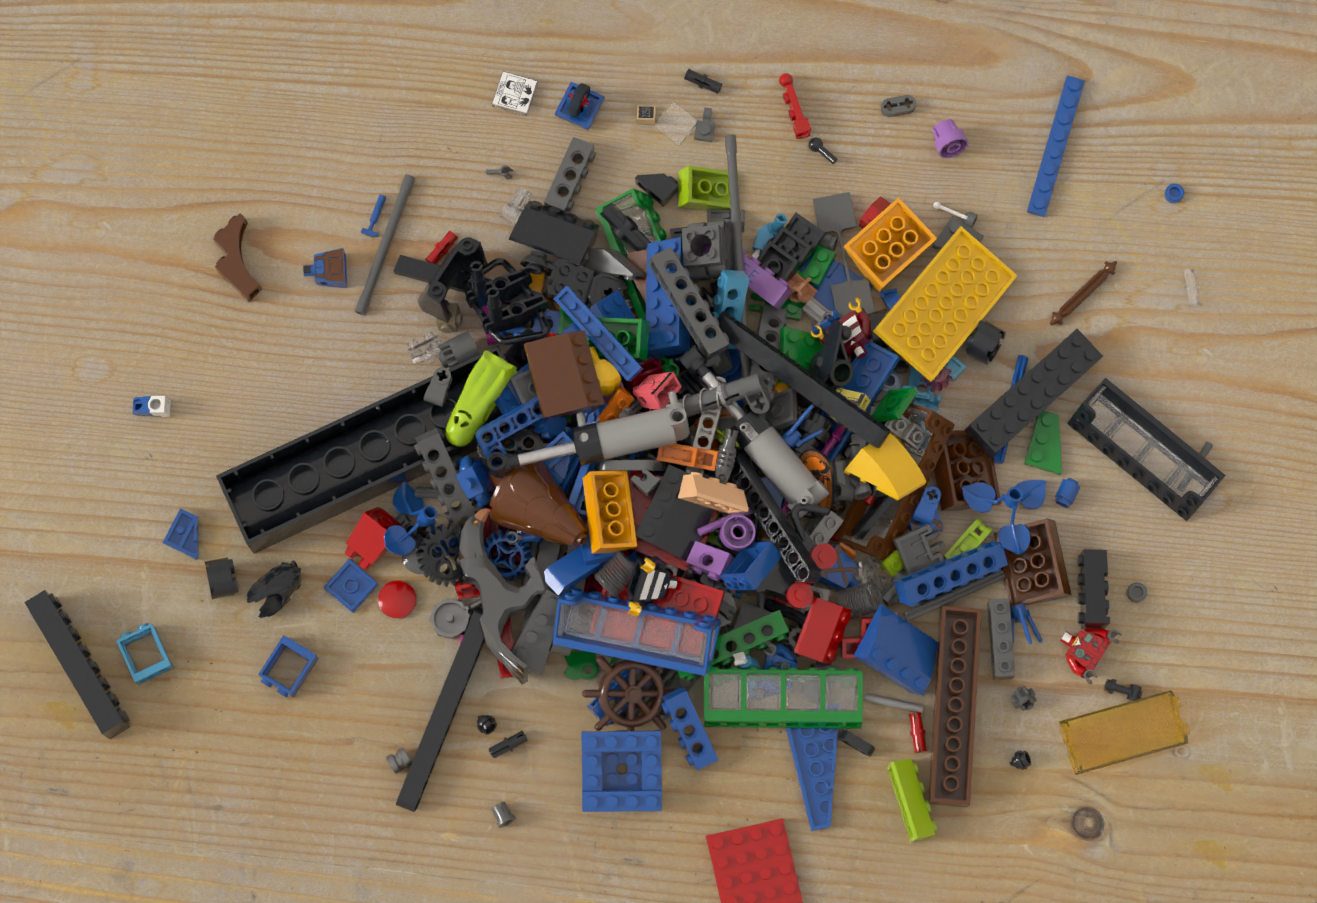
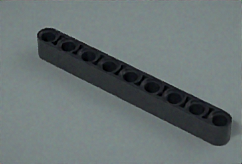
M735 447L737 453L733 470L730 474L733 482L737 485L738 489L744 490L748 505L794 577L799 582L817 583L821 577L817 564L743 450Z

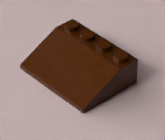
M585 330L568 332L524 344L543 419L573 415L578 412H594L605 404Z
M952 430L934 469L937 488L941 492V511L972 509L964 500L962 488L974 483L989 484L996 493L994 500L1000 498L993 457L990 459L964 430ZM1001 501L998 502L997 504H993V503H992V506H994V505H1000V504H1002V503H1001Z
M1046 518L1024 524L1030 533V543L1027 550L1023 554H1016L1004 548L1008 565L1001 569L1005 574L1004 583L1010 607L1018 604H1036L1071 596L1055 520ZM995 532V533H994V537H995V541H996V542H999V539H998V533H999V532Z

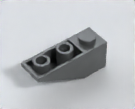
M605 248L589 249L588 269L594 270L595 275L605 272L621 278V275H625V279L636 280V276H644L641 270L617 250Z

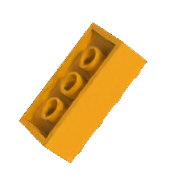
M627 470L590 471L582 479L592 554H608L636 548L637 541Z

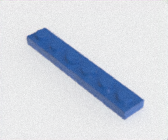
M566 286L554 298L582 331L585 330L586 336L628 382H631L644 369L569 286Z

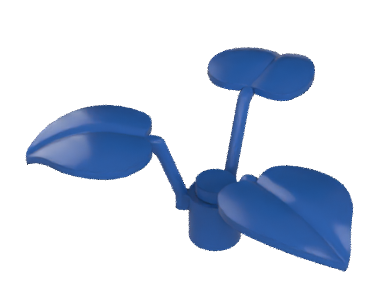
M1027 480L1020 482L1015 487L1010 488L1006 495L1002 494L996 500H994L996 496L995 490L989 484L979 482L963 486L964 500L970 508L977 512H989L992 508V503L997 504L1004 500L1005 505L1012 508L1010 526H1003L998 533L999 542L1004 548L1016 554H1023L1027 550L1030 543V533L1023 524L1014 526L1016 509L1021 502L1028 509L1041 507L1045 500L1046 481Z
M405 481L394 493L393 506L399 514L406 515L409 513L410 516H418L417 523L408 533L403 527L393 525L386 530L384 534L385 548L395 555H407L412 552L416 542L410 535L419 526L427 527L430 524L431 533H434L433 527L437 522L434 520L437 517L436 509L432 506L424 507L422 498L415 497V490ZM456 538L450 539L449 546H453L456 543ZM440 540V543L446 551L447 556H449L450 552L446 550L443 540ZM434 547L437 553L439 552V547Z

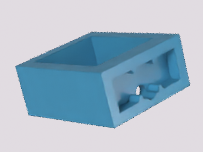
M143 624L138 627L137 631L124 633L120 636V639L116 640L137 685H141L174 669L157 629L153 624ZM152 634L164 660L138 672L126 646Z

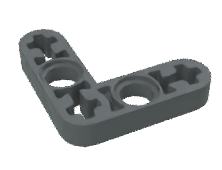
M605 460L600 462V471H642V469H646L649 472H666L667 462L657 460Z

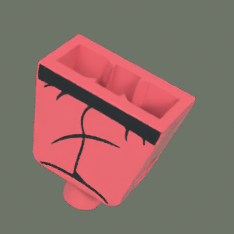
M674 372L647 376L639 386H635L633 388V395L637 397L643 408L657 410L664 408L670 402L669 392L675 391L677 394L682 387Z

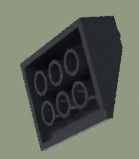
M529 201L513 228L509 240L580 265L588 255L589 249L593 248L600 225L595 224L592 220L578 218L575 214L561 212L558 208L544 206L538 201Z
M669 465L636 532V539L686 562L695 541L700 542L702 538L698 534L697 529L708 525L715 509L679 499L683 475L689 474Z

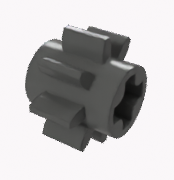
M1026 686L1018 687L1011 696L1013 699L1012 703L1016 709L1020 707L1022 711L1029 710L1037 701L1035 698L1036 694L1032 688L1027 689Z

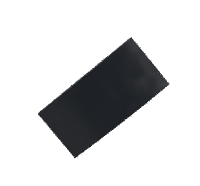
M795 212L786 227L782 226L774 240L767 243L757 258L761 262L759 266L762 269L769 268L775 273L773 277L778 281L782 278L788 282L809 259L827 233Z

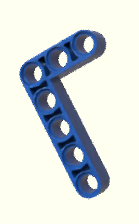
M538 396L477 430L476 439L487 459L494 449H499L500 453L506 454L500 442L501 440L543 418L541 410L538 413H534L533 410L534 406L539 403ZM519 413H524V420L522 422H517L516 420ZM506 422L507 429L500 432V424ZM485 432H490L489 440L483 441L482 435ZM497 463L494 467H499L502 463Z

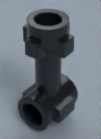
M1115 679L1106 680L1104 690L1108 691L1107 693L1119 692L1127 695V700L1138 702L1141 699L1142 687L1130 684L1129 688L1116 684L1117 680Z

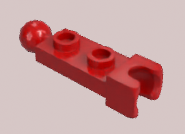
M783 73L779 77V83L785 88L783 99L785 104H789L790 107L788 113L790 120L794 121L793 130L796 139L810 136L811 127L808 118L803 117L793 87V77L789 73Z

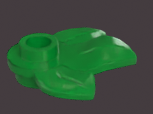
M581 650V653L571 651L568 656L565 655L569 667L564 671V675L569 679L578 680L583 678L591 680L597 676L596 653ZM587 667L592 668V672L589 674L585 672Z

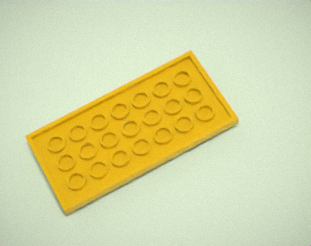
M960 226L873 332L931 382L1018 275Z

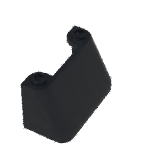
M467 237L462 239L449 252L419 296L418 304L422 311L445 323L449 322L452 313L448 310L449 302L445 300L448 290L461 271L468 274L471 273V263L479 261L483 266L487 264L481 242Z

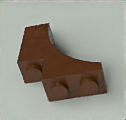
M239 213L229 220L228 225L224 229H219L214 235L213 240L215 244L226 254L225 257L223 256L217 261L215 268L235 290L250 302L262 288L250 275L243 262L242 239L248 222Z

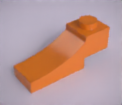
M672 444L659 447L657 460L716 471L719 451Z

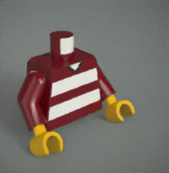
M856 298L858 306H853L850 301L849 308L852 311L839 319V321L843 325L848 326L852 331L851 337L848 340H843L847 355L850 356L854 353L857 359H861L867 355L863 346L870 342L871 320L864 308L860 307L861 300ZM815 325L820 330V332L818 334H814L813 331H811V335L813 337H819V341L824 345V334L822 333V328L819 325Z

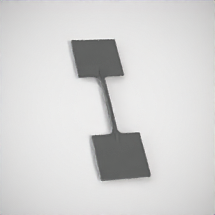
M850 192L813 199L818 227L825 233H837L847 280L841 284L831 285L835 309L844 317L852 311L849 308V302L851 301L853 306H858L855 299L859 298L861 300L860 307L864 308L867 314L875 312L868 279L851 280L844 252L841 232L845 229L857 227Z

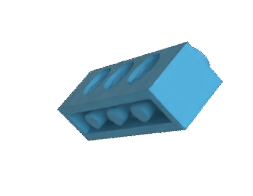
M722 270L721 276L718 278V292L714 297L715 307L714 312L711 313L712 316L718 318L720 313L725 311L741 322L750 279L744 271ZM707 332V337L714 338L712 333ZM729 343L727 349H735L736 347Z

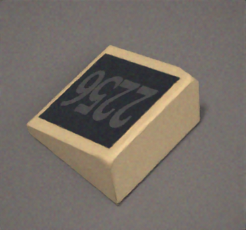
M637 106V124L655 125L656 106Z

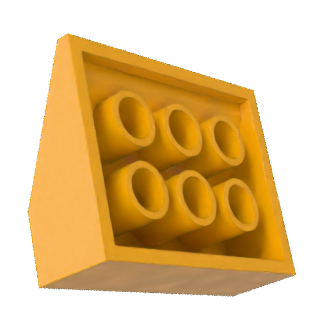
M898 197L843 247L864 277L880 292L930 248L937 238Z

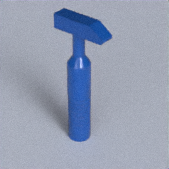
M379 195L370 218V226L368 229L362 227V234L371 237L379 236V233L372 231V228L378 221L386 196Z

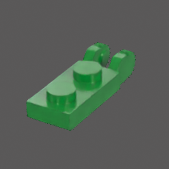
M757 293L751 294L750 298L752 300L765 302V305L773 306ZM787 298L781 306V309L786 310L785 318L800 321L803 302L794 303ZM752 304L749 305L748 309L761 313L763 307Z

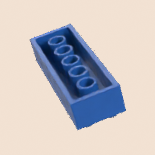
M681 237L647 243L646 321L650 322L648 353L655 358L683 354L690 349V333L648 264L652 256L671 247L673 252H677L682 267L686 268L683 266V244ZM667 268L669 273H675L672 268ZM681 284L676 285L679 289H685ZM687 300L686 303L691 306V300Z

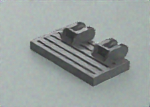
M925 524L893 539L907 575L944 561L941 552L932 554V552L945 546L944 541L928 545L927 541L940 535L939 530L932 532L930 524ZM938 593L936 594V597L943 595L945 593ZM921 600L919 601L918 605L925 603L929 600Z

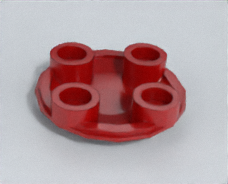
M401 580L391 581L380 590L378 605L385 615L403 619L414 609L417 595L413 587L407 582Z

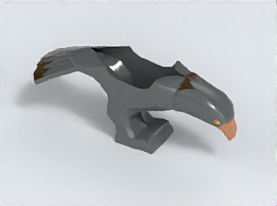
M481 509L465 522L461 531L457 562L461 565L466 583L474 584L480 591L483 615L480 618L481 623L479 625L487 647L523 685L528 682V667L507 648L501 640V634L510 615L524 612L532 601L542 597L545 588L535 557L531 558L524 566L525 574L529 578L525 586L517 588L505 581L495 565L487 557L482 532L484 523L491 510Z

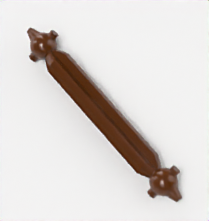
M1106 261L1104 269L1099 270L1060 308L1059 313L1052 312L1050 325H1062L1063 317L1072 313L1107 279L1109 274H1115L1117 261L1112 263Z

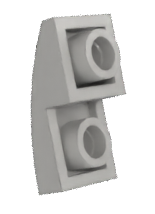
M903 415L899 420L887 421L885 423V426L894 435L917 450L928 435L927 432L915 423L910 422Z

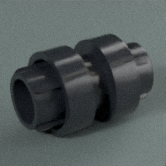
M812 411L797 427V430L802 435L799 439L801 440L821 429L823 433L803 443L799 448L796 445L793 448L789 444L788 446L798 458L806 450H816L819 444L825 446L831 437L828 431L832 427V423L822 415Z

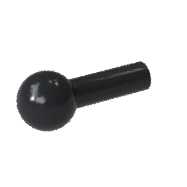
M814 137L810 139L808 147L811 151L819 152L832 164L837 162L838 159L823 147V142L820 138Z

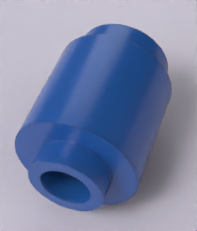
M1072 478L1063 479L1055 495V502L1062 507L1069 508L1080 490L1078 482Z

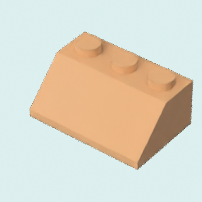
M697 472L683 475L679 499L727 514L748 512L749 508L744 490L738 489L737 485L732 483L722 484L719 479L712 477L706 479L703 478V474Z

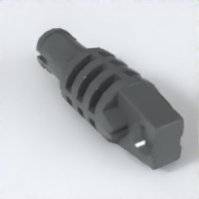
M727 428L724 443L719 448L715 478L719 479L720 483L723 484L728 482L733 470L737 453L735 444L739 432L733 430L731 436L732 430Z

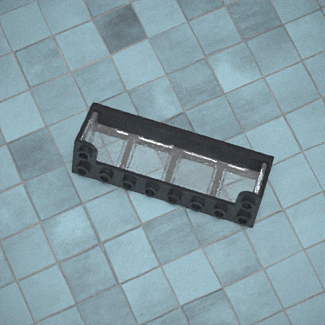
M1107 378L1085 399L1067 423L1185 521L1189 520L1226 476Z

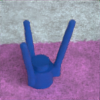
M810 405L791 429L782 436L792 448L795 445L799 448L803 443L823 433L821 429L801 440L799 439L802 435L796 429L813 409V405Z
M1025 604L1010 607L1013 643L1014 620L1016 623L1022 622L1029 644H1032L1026 620H1028L1038 641L1042 642V638L1030 616L1029 610H1026Z

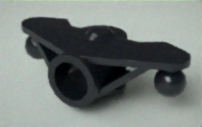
M835 320L824 334V346L821 351L813 356L809 365V372L833 389L848 384L854 373L853 366L848 360L843 340H848L851 337L852 331L839 320ZM799 393V407L808 408L810 405H813L811 411L819 409L818 406Z

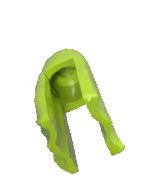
M487 350L484 351L471 371L447 423L445 435L449 443L461 447L466 446L472 441L477 430L484 425L491 412L497 406L495 401L501 395L511 377L517 373V368Z

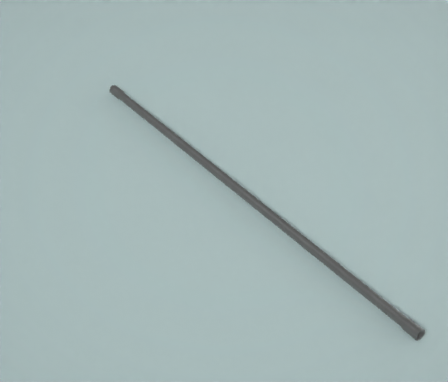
M730 134L725 136V149L728 165L734 270L744 271L736 157L737 143L736 135ZM745 299L741 323L748 327ZM740 351L742 378L749 376L750 357ZM743 404L744 412L747 414V411L745 410L746 404ZM747 454L748 460L758 474L757 465ZM752 513L751 520L754 521L755 514ZM756 594L757 607L767 610L764 608L766 594Z

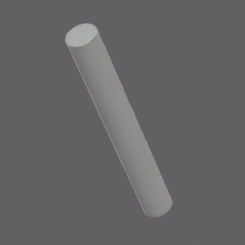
M865 694L864 701L913 712L922 713L923 711L922 705Z

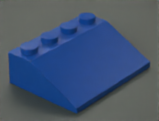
M880 604L854 657L907 692L923 696L932 679L938 642Z

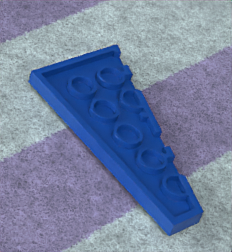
M840 702L826 705L825 710L839 711ZM820 707L804 711H819ZM786 728L810 830L812 832L831 827L838 729Z

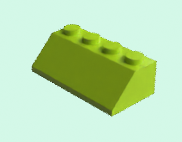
M911 758L890 762L887 769L910 842L913 843L933 837L937 827L934 819L931 820L928 813L931 812L928 800L925 801L922 794L925 793L922 781H918L916 774H919L916 762L913 763Z

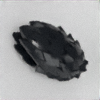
M295 560L291 563L282 562L281 565L272 568L268 573L261 576L249 589L247 603L254 601L256 603L266 598L265 603L259 609V618L270 617L276 614L291 600L292 594L300 588L301 568L298 567Z

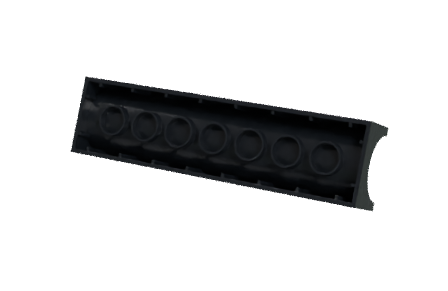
M499 346L488 350L505 360ZM483 353L448 369L452 376V383L443 407L424 401L426 390L433 377L431 376L216 475L245 542L251 551L255 554L391 491L405 481L408 483L427 474L422 465V462L425 461L423 455L418 456L414 445L417 444L415 437L428 431L437 429L451 460L455 458V455L466 456L481 449L476 435L469 444L460 447L449 443L445 430L465 383ZM445 374L442 377L439 376L440 381L447 379ZM498 406L491 412L484 425L503 415ZM503 422V423L500 424V426H499L500 432H502V427H503V426L507 429V423H506V422ZM485 432L482 435V440H489L490 432ZM431 450L428 456L434 457L437 454V450Z

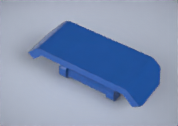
M580 546L547 567L544 571L545 582L557 595H562L568 587L570 589L575 587L580 581L601 570V566L607 562L585 566Z

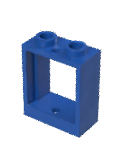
M772 542L751 543L737 554L720 577L730 590H756L782 556Z
M283 635L258 674L262 678L260 682L270 688L272 685L277 687V692L286 698L288 695L294 698L319 658L316 654ZM286 647L308 660V663L291 689L268 676Z

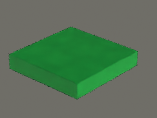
M915 387L889 390L871 416L879 422L899 420L918 391Z

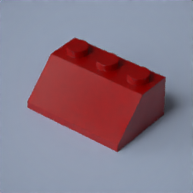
M814 597L794 652L832 665L837 656L839 643L844 637L843 632L846 624L850 621L852 610L834 602Z

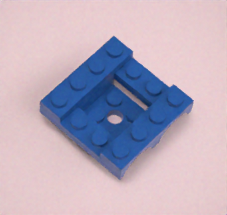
M661 730L581 732L582 812L662 811ZM618 764H626L628 771L625 774L618 773L616 770Z

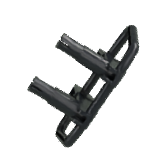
M504 258L493 259L484 266L479 261L471 263V275L463 281L465 300L470 308H474L481 319V326L486 334H490L501 345L542 339L549 334L550 326L544 314L549 309L548 301L543 294L535 296L529 286L532 283V277L525 268L517 271ZM496 266H503L509 273L496 277L487 283L485 281V274ZM522 290L528 297V299L514 302L502 308L501 302L508 300ZM482 306H487L488 315H486ZM538 317L542 326V330L538 332L505 338L498 333L522 327Z

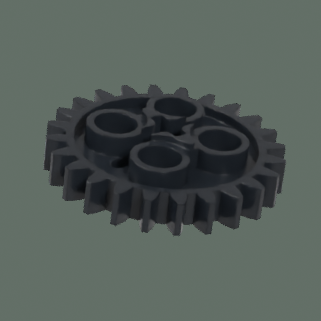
M534 425L530 429L526 426L500 441L505 452L511 453L508 456L517 455L515 454L517 450H520L521 453L544 449L549 443H543L545 439L540 438V434L534 432ZM511 440L514 443V447L508 449L504 446V442ZM525 440H531L534 446L532 448H526L523 445V442ZM494 449L491 454L499 452V449Z
M448 523L447 528L440 524V530L434 526V533L427 531L429 537L421 538L425 542L424 545L418 544L422 551L416 552L418 556H421L417 562L423 564L419 569L425 571L423 575L429 577L431 582L436 580V584L439 586L442 581L446 587H448L449 581L453 586L456 585V580L463 583L462 577L464 574L460 563H457L462 529L460 530L458 524L453 528L451 523ZM456 538V543L453 546H449L450 539ZM440 540H443L446 550L450 552L449 557L455 564V570H453L451 561L446 558L447 553L442 547ZM439 547V552L436 555H432V549ZM447 564V569L444 572H440L441 565Z

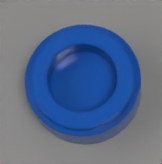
M1170 184L1164 193L1166 200L1170 203L1180 202L1184 196L1183 187L1179 184Z

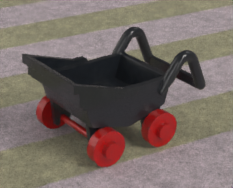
M808 503L796 504L792 510L788 511L785 517L788 518L791 515L795 527L794 531L818 568L823 570L832 567L837 559L835 549L826 543L816 545L804 531L799 517L800 511H807L808 513L803 517L816 519L829 514V508ZM782 557L756 590H733L738 594L744 592L748 596L758 593L773 596L775 601L793 609L806 607L813 599V591L808 584L804 582L794 583L797 579Z

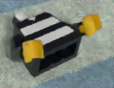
M657 556L649 559L637 558L627 588V592L634 600L629 602L631 609L628 613L635 617L641 613L642 607L645 604L664 598L667 588L675 589L677 586V578L671 577L666 564Z

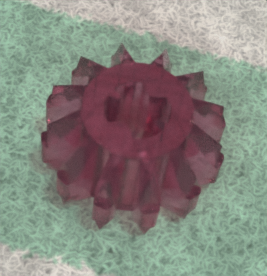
M948 363L938 373L939 378L935 377L931 382L922 375L920 381L926 382L924 388L931 386L930 390L932 392L935 388L938 391H942L943 387L947 388L949 386L948 382L952 380L950 376L952 369H946Z

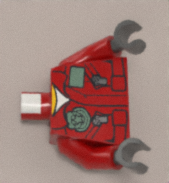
M1086 628L1085 630H1080L1075 637L1066 631L1060 641L1069 646L1065 656L1071 671L1086 679L1088 684H1092L1089 678L1092 676L1098 678L1094 669L1111 643L1109 640L1111 639L1115 644H1118L1119 641L1114 637L1116 635L1122 636V634L1116 629L1110 631L1100 628Z

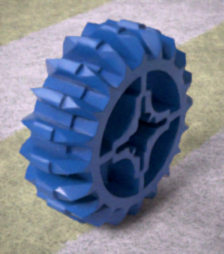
M500 529L498 535L493 532L491 534L492 538L487 537L485 539L487 543L483 544L487 557L495 565L502 577L506 580L508 576L509 580L513 581L514 575L516 578H520L521 573L525 574L524 566L532 558L528 554L532 551V548H525L529 542L517 541L514 544L515 546L508 547L502 541H514L516 537L513 535L507 536L510 529H507L505 534ZM496 544L498 555L492 559L491 549ZM520 551L521 562L516 566L514 555ZM503 553H505V554H508V553H509V554H510L509 558H508L507 556L502 557ZM505 564L510 569H503L497 565Z

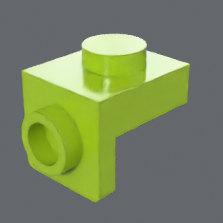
M894 551L888 558L878 564L884 572L892 577L904 568L898 551Z

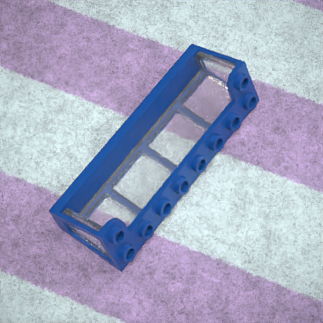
M571 588L558 599L553 636L554 645L706 676L711 669L721 625V619H716L713 615L701 616L696 615L697 613L694 611L681 612L677 611V608L674 607L661 608L655 603H648L642 607L641 613L635 617L628 613L631 609L629 602H633V599L622 600L619 596L614 597L610 595L607 597L602 596L599 592H582L583 590L580 588Z

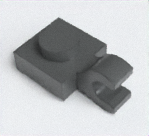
M705 107L703 121L697 120L694 140L713 142L715 123L710 122L712 108Z

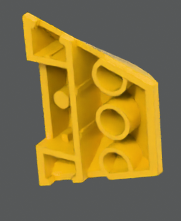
M892 433L888 435L881 448H876L871 444L862 448L844 470V473L848 475L852 473L861 478L860 481L863 483L869 482L877 486V490L896 500H900L926 484L923 473L905 448L901 439Z

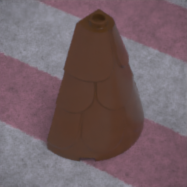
M540 461L511 468L512 471H509L502 478L491 498L490 506L492 511L489 512L491 520L503 528L544 538L549 542L576 548L583 545L589 530L575 506L569 502L544 462Z

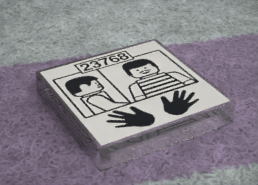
M502 71L492 101V107L528 116L538 80Z

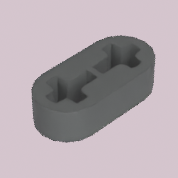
M910 95L887 98L881 104V113L886 117L910 114L916 106L915 98ZM905 101H908V103L911 104L910 108H907V106L904 105ZM887 104H890V107H893L892 111H889L886 108Z

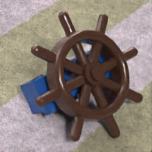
M599 656L597 662L606 671L600 681L598 690H584L582 692L585 698H595L587 706L599 719L594 726L595 730L600 731L605 725L617 723L627 727V731H634L635 727L645 725L650 721H653L660 730H665L667 725L658 716L662 708L661 704L664 703L662 696L677 689H665L663 679L660 676L663 667L631 660H623L611 666L604 657ZM643 672V677L637 681V674ZM650 683H654L655 689H646V687ZM642 697H654L651 706ZM615 699L616 704L611 708L609 702ZM635 703L644 712L642 715L635 717ZM627 710V718L619 716L622 711Z

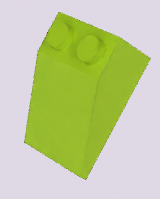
M689 165L679 170L678 207L694 210H730L728 171Z

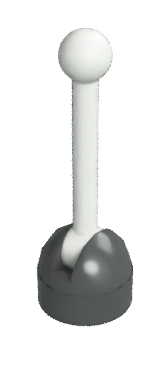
M939 202L933 204L935 209L940 208L961 217L962 222L973 228L978 214L973 212H966L963 215L942 206Z

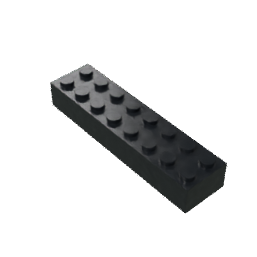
M1077 328L976 418L964 431L991 459L1094 366L1103 355Z
M44 590L24 602L102 735L112 739L130 728L128 721H130L129 716L118 707L120 701L115 694L108 690L111 686L106 678L99 675L101 669L95 661L89 658L91 652L86 645L79 641L82 637L77 629H74L72 625L70 626L72 620L67 613L60 609L62 604L58 597Z

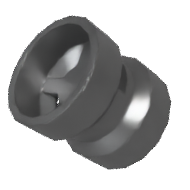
M404 748L399 749L396 756L390 754L386 757L395 774L401 771V767H409L412 764Z

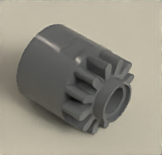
M467 331L439 344L441 352L437 355L443 367L451 368L480 353L470 332Z

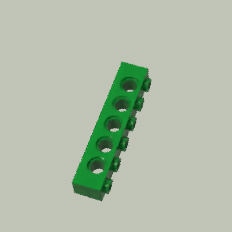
M780 610L718 636L715 650H718L719 656L717 659L712 660L711 667L720 663L724 666L733 662V654L744 652L745 655L751 654L750 650L758 647V650L768 647L766 644L767 640L773 641L776 639V642L786 639L787 634L790 632ZM765 626L773 628V633L770 636L762 634ZM747 634L755 636V641L752 644L744 642V637ZM729 642L737 644V649L734 652L727 651L726 646ZM677 670L682 680L690 681L697 677L694 673Z

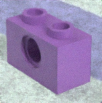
M695 541L686 563L694 570V573L699 575L705 573L710 579L718 581L719 579L723 580L720 576L734 558L730 553ZM710 560H713L711 565L706 566Z

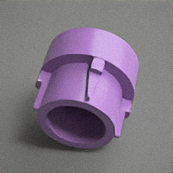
M947 119L934 126L932 132L936 139L935 147L940 157H954L968 147L969 141L964 131L958 129L954 120Z
M734 515L723 523L719 537L726 547L740 551L748 547L754 540L755 527L749 518L743 515ZM739 528L742 531V537L734 536L733 529Z

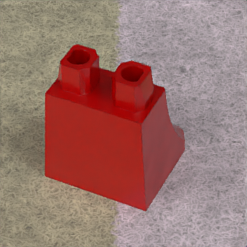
M380 507L368 510L363 513L345 543L348 545L345 554L352 559L357 554L362 556L363 558L358 564L364 570H367L374 563L379 562L388 551L384 543L386 530L393 525L403 526Z

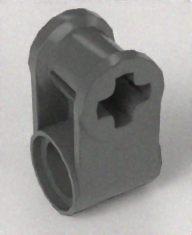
M440 367L435 370L426 390L424 401L443 407L452 383V376L447 368ZM445 374L447 379L440 381L439 376L442 377Z

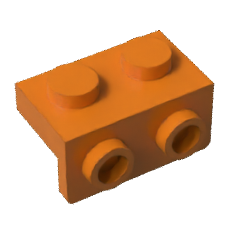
M620 385L607 402L608 405L599 415L597 421L600 423L620 418L619 415L622 413V410L629 407L635 398L626 388Z

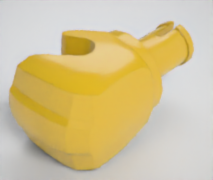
M590 347L602 396H609L618 389L621 383L620 374L608 360L600 359L595 347Z

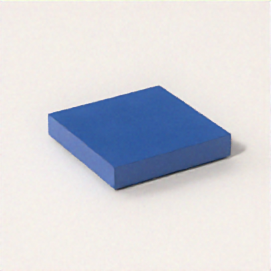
M349 558L324 586V589L354 613L379 584Z

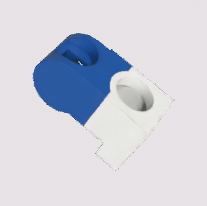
M166 396L133 398L132 414L137 416L170 417L171 400Z

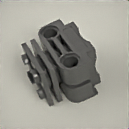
M727 220L710 221L708 223L701 222L688 224L687 228H682L683 266L688 268L691 280L700 282L711 280V278L718 279L721 276L722 270H734L730 222ZM712 243L709 253L703 256L705 246Z

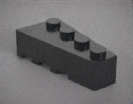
M1083 549L1081 555H1078L1077 565L1081 566V574H1078L1077 584L1081 585V593H1078L1077 603L1081 605V612H1078L1077 622L1081 624V629H1105L1110 624V617H1106L1110 608L1109 601L1105 600L1109 590L1108 581L1105 580V577L1108 575L1107 550Z

